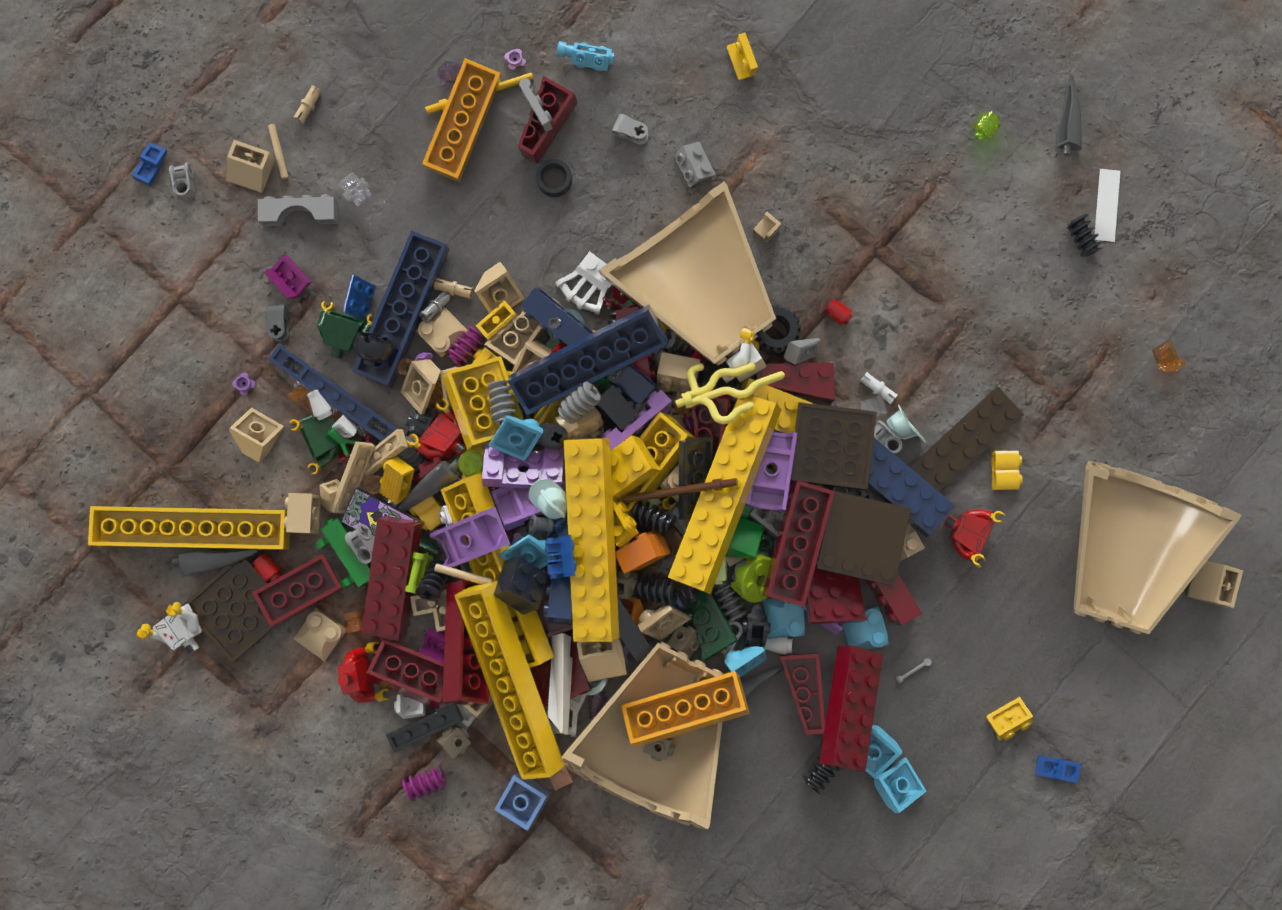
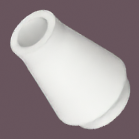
M318 390L307 394L314 417L321 420L332 414L331 406Z
M788 636L767 638L764 650L782 655L792 654L793 639H789Z

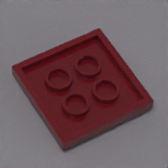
M815 566L806 600L809 624L866 621L859 578L817 569Z
M570 635V657L573 658L570 699L592 690L579 660L577 642H574L573 635ZM551 659L540 665L530 667L544 709L548 708Z

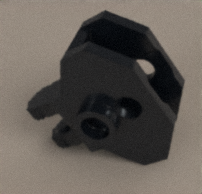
M426 408L425 414L421 415L416 410L413 416H409L407 420V436L415 434L419 439L437 418L438 412Z
M762 602L752 603L750 614L747 615L746 621L743 620L742 632H745V647H749L751 638H760V647L765 648L767 634H770L771 625L767 620V615H763Z

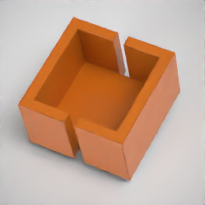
M653 531L636 536V540L628 541L619 550L615 551V556L624 574L638 571L671 554L664 537L660 536L659 533L654 534Z

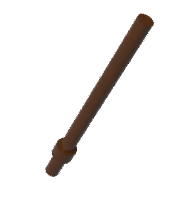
M719 478L707 483L622 496L623 503H631L708 490L721 491L723 488L738 486V479L722 480Z

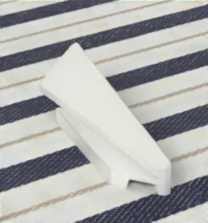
M561 633L551 637L554 657L551 658L548 718L560 730V733L568 735L573 658L570 657L571 637Z

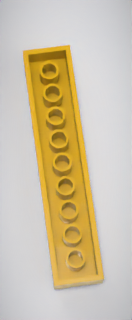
M752 395L747 398L737 399L734 409L749 402L754 404V409L740 414L735 421L727 424L705 481L707 483L712 482L713 479L721 478L726 480L737 478L738 486L723 488L721 491H701L668 575V578L708 594L712 592L782 410L776 403Z
M610 438L564 440L568 535H571V539L574 542L573 560L576 562L575 576H570L573 641L612 642L619 638Z
M482 473L467 477L441 489L453 523L495 507L488 487L482 485ZM465 535V541L469 544V539ZM509 544L469 560L468 562L473 574L493 579V582L498 581L505 561L499 554L511 545ZM506 604L529 668L553 658L552 649L537 611L535 610L523 615Z
M90 506L88 545L289 550L290 533L286 532V528H284V518L287 517L286 510Z
M498 581L469 587L454 596L521 779L551 777L565 767V765L561 761L562 757L508 607L505 602L494 596Z

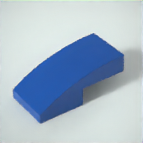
M149 142L140 155L141 162L132 174L133 179L150 187L164 162L167 150Z
M1038 755L1035 774L1078 783L1081 763Z

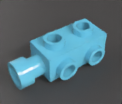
M561 41L558 43L557 57H571V64L578 68L588 67L594 68L596 71H607L609 65H613L614 53H611L612 49L604 46H591L587 43H575L572 46Z

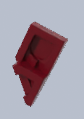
M439 456L418 465L421 473L412 477L413 486L417 485L441 462Z

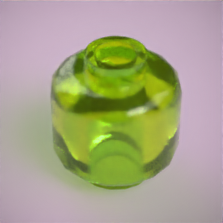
M988 110L987 112H981L972 125L975 131L974 135L981 140L985 138L992 139L1001 127L1000 117Z
M472 450L462 453L458 460L460 471L468 476L482 473L484 456Z

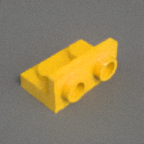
M746 33L739 34L736 43L727 45V51L737 78L741 81L755 76L758 65Z
M613 499L615 543L621 548L635 537L638 531L635 527L636 522L627 513V506L622 501L618 502Z
M1018 697L987 715L986 719L996 732L998 740L1001 741L1002 739L1008 740L1012 738L1015 732L1020 729L1022 731L1028 729L1032 725L1033 715L1022 699Z

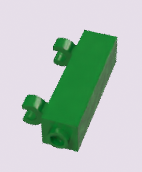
M332 518L324 523L325 527L321 529L325 537L314 544L318 550H322L331 544L350 576L340 581L343 589L348 588L354 583L358 587H364L369 582L371 564L361 563L347 544L345 535L349 530L341 522V519Z

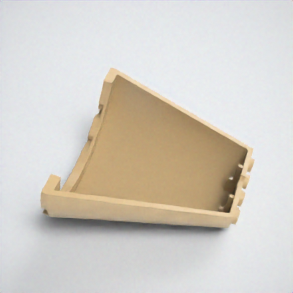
M722 182L708 192L699 203L691 207L677 220L645 243L618 260L616 258L598 271L603 278L643 308L650 304L659 322L713 364L720 365L727 360L726 355L729 357L741 349V344L745 342L744 339L740 338L743 328L754 333V340L758 337L756 335L758 331L762 330L765 332L773 326L771 322L776 319L725 182Z
M1088 461L1085 466L1074 613L1086 617V615L1093 616L1094 620L1102 623L1107 620L1112 621L1111 625L1121 629L1123 626L1127 627L1136 634H1141V632L1150 634L1240 520L1241 514L1229 508L1219 506L1218 503L1194 493L1163 484L1159 480L1122 468H1113L1107 464Z
M657 643L567 749L561 761L576 775L586 781H592L594 784H597L598 788L637 807L643 806L645 809L650 810L651 813L687 826L692 824L699 829H708L711 820L722 722L671 737L674 738L673 744L675 745L673 755L668 756L666 760L656 761L651 758V755L643 752L645 745L634 747L630 744L621 705L723 675V673L717 669L711 670L705 667L706 664L699 660L690 661L686 653L681 651L675 652L666 643Z

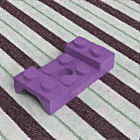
M662 390L658 393L654 391L648 396V401L646 402L647 410H643L633 424L629 422L622 429V433L615 428L607 430L602 435L603 438H610V451L631 435L640 437L659 411L667 414L672 410L669 405L672 401Z
M773 432L747 498V507L786 513L797 433ZM768 465H776L778 468L777 472L769 474L766 471Z
M485 444L482 485L530 489L534 482L540 479H550L562 488L564 448L553 450L544 447V451H531L527 459L523 461L494 449L489 444ZM521 466L529 468L527 472H520L518 469Z
M563 464L562 489L566 492L565 464ZM502 487L491 491L506 531L524 525V521L529 520L531 515L539 516L543 514L530 501V489Z
M496 507L430 533L431 538L441 542L447 556L444 566L447 567L457 566L510 544ZM465 535L469 539V544L465 541Z

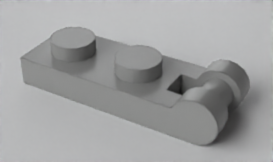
M527 78L522 79L519 85L525 98L546 132L553 129L550 123L553 121L547 110L543 111L541 107L543 102L538 95L534 96V89L530 80Z

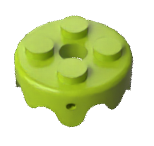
M757 554L756 559L744 558L746 563L736 568V581L731 582L733 590L741 598L752 603L761 602L768 598L762 596L772 560L764 554Z

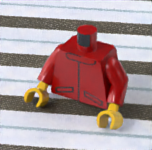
M442 398L441 400L445 403V407L441 408L436 403V408L445 413H440L419 439L417 435L410 434L409 437L414 440V443L406 440L408 447H415L416 451L427 459L439 456L440 459L449 460L455 453L463 457L468 451L466 445L463 444L464 440L454 411L448 408V401Z
M983 509L968 510L966 513L960 514L958 519L948 515L943 526L952 530L949 538L952 540V546L958 555L970 562L973 561L976 567L981 568L982 566L977 561L979 559L986 561L980 553L995 522L998 524L1004 523L997 519L998 516L1006 515L1001 511L994 513L993 511Z
M369 642L366 648L363 646L349 651L343 663L337 668L339 675L338 684L341 686L342 693L349 695L357 703L373 702L375 699L378 702H383L390 699L383 697V692L389 691L388 689H382L374 693V684L367 681L366 672L370 666L367 653L376 654L377 650H374V645L379 642Z

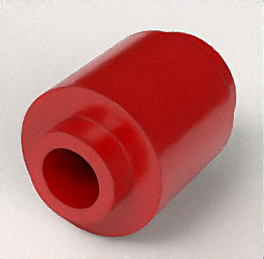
M832 299L824 309L827 316L840 326L843 323L847 325L853 317L850 314L852 310L839 300Z
M263 554L253 562L254 569L266 583L280 577L281 569L270 556L267 557L266 554Z

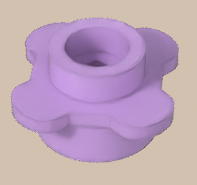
M520 49L511 50L504 56L511 70L526 64Z

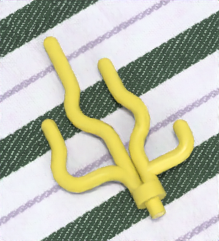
M698 363L687 371V380L692 391L681 394L682 398L675 401L678 408L686 406L688 409L699 404L705 405L709 409L714 421L719 424H730L740 414L754 409V404L749 402L740 405L728 416H721L711 399L722 395H730L740 399L747 398L758 388L783 379L785 373L780 371L752 382L747 389L741 391L732 387H721L713 390L719 378L723 376L736 377L751 372L755 369V364L749 363L736 369H719L713 373L707 385L699 388L694 375L702 371L704 365Z

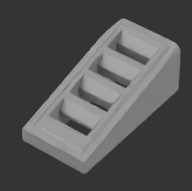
M819 338L791 341L788 343L784 358L795 365L813 358L817 354L821 341Z

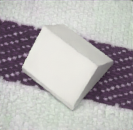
M344 414L332 425V428L345 439L353 437L358 428Z

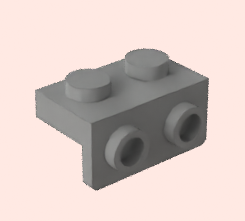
M700 142L684 145L674 154L689 187H693L696 183L711 179L716 175Z

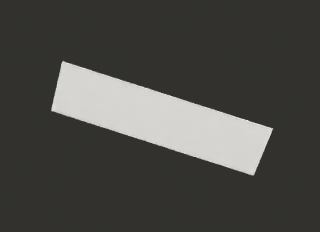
M1100 169L1095 234H1099V236L1095 240L1115 242L1120 171Z

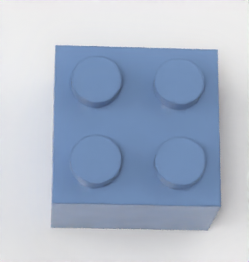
M517 772L513 775L494 810L528 831L536 822L552 791L533 779L522 780L520 773Z

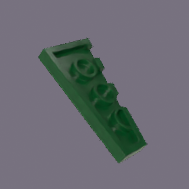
M686 585V593L689 605L692 608L694 625H696L698 633L697 638L702 649V659L707 661L738 640L713 593L708 594Z

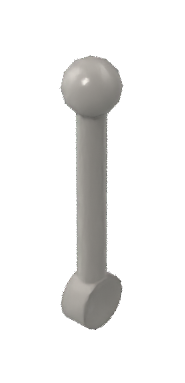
M925 658L923 663L902 676H897V683H902L905 678L924 666H930L932 661L929 658Z

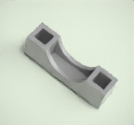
M323 194L320 197L303 195L302 198L283 196V198L279 199L266 196L264 199H258V222L262 226H282L285 218L295 211L311 213L319 225L338 224V202L332 195Z

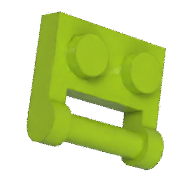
M413 552L412 558H414L409 584L406 585L405 591L416 592V588L427 571V567L433 560V555Z

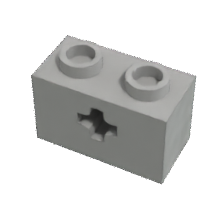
M753 508L748 518L755 523L763 525L764 531L774 539H777L783 516L777 511Z

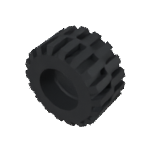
M780 304L775 307L771 305L776 317L775 320L782 322L786 326L787 335L784 339L774 340L767 335L766 331L760 330L756 333L758 337L754 340L759 343L762 352L766 351L769 355L772 353L775 355L785 354L788 343L798 340L801 335L799 317L796 318V313L794 311L791 312L787 306L783 308Z

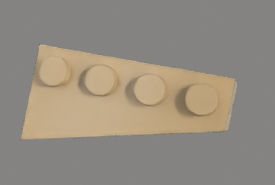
M523 311L520 315L514 317L512 322L504 329L502 328L498 331L496 336L488 340L485 346L515 366L525 343L534 340L539 341L544 335L545 330L539 326V321L536 318L528 317Z

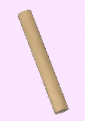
M270 124L268 129L282 180H285L289 177L276 125Z
M440 564L435 565V572L478 584L493 582V579Z

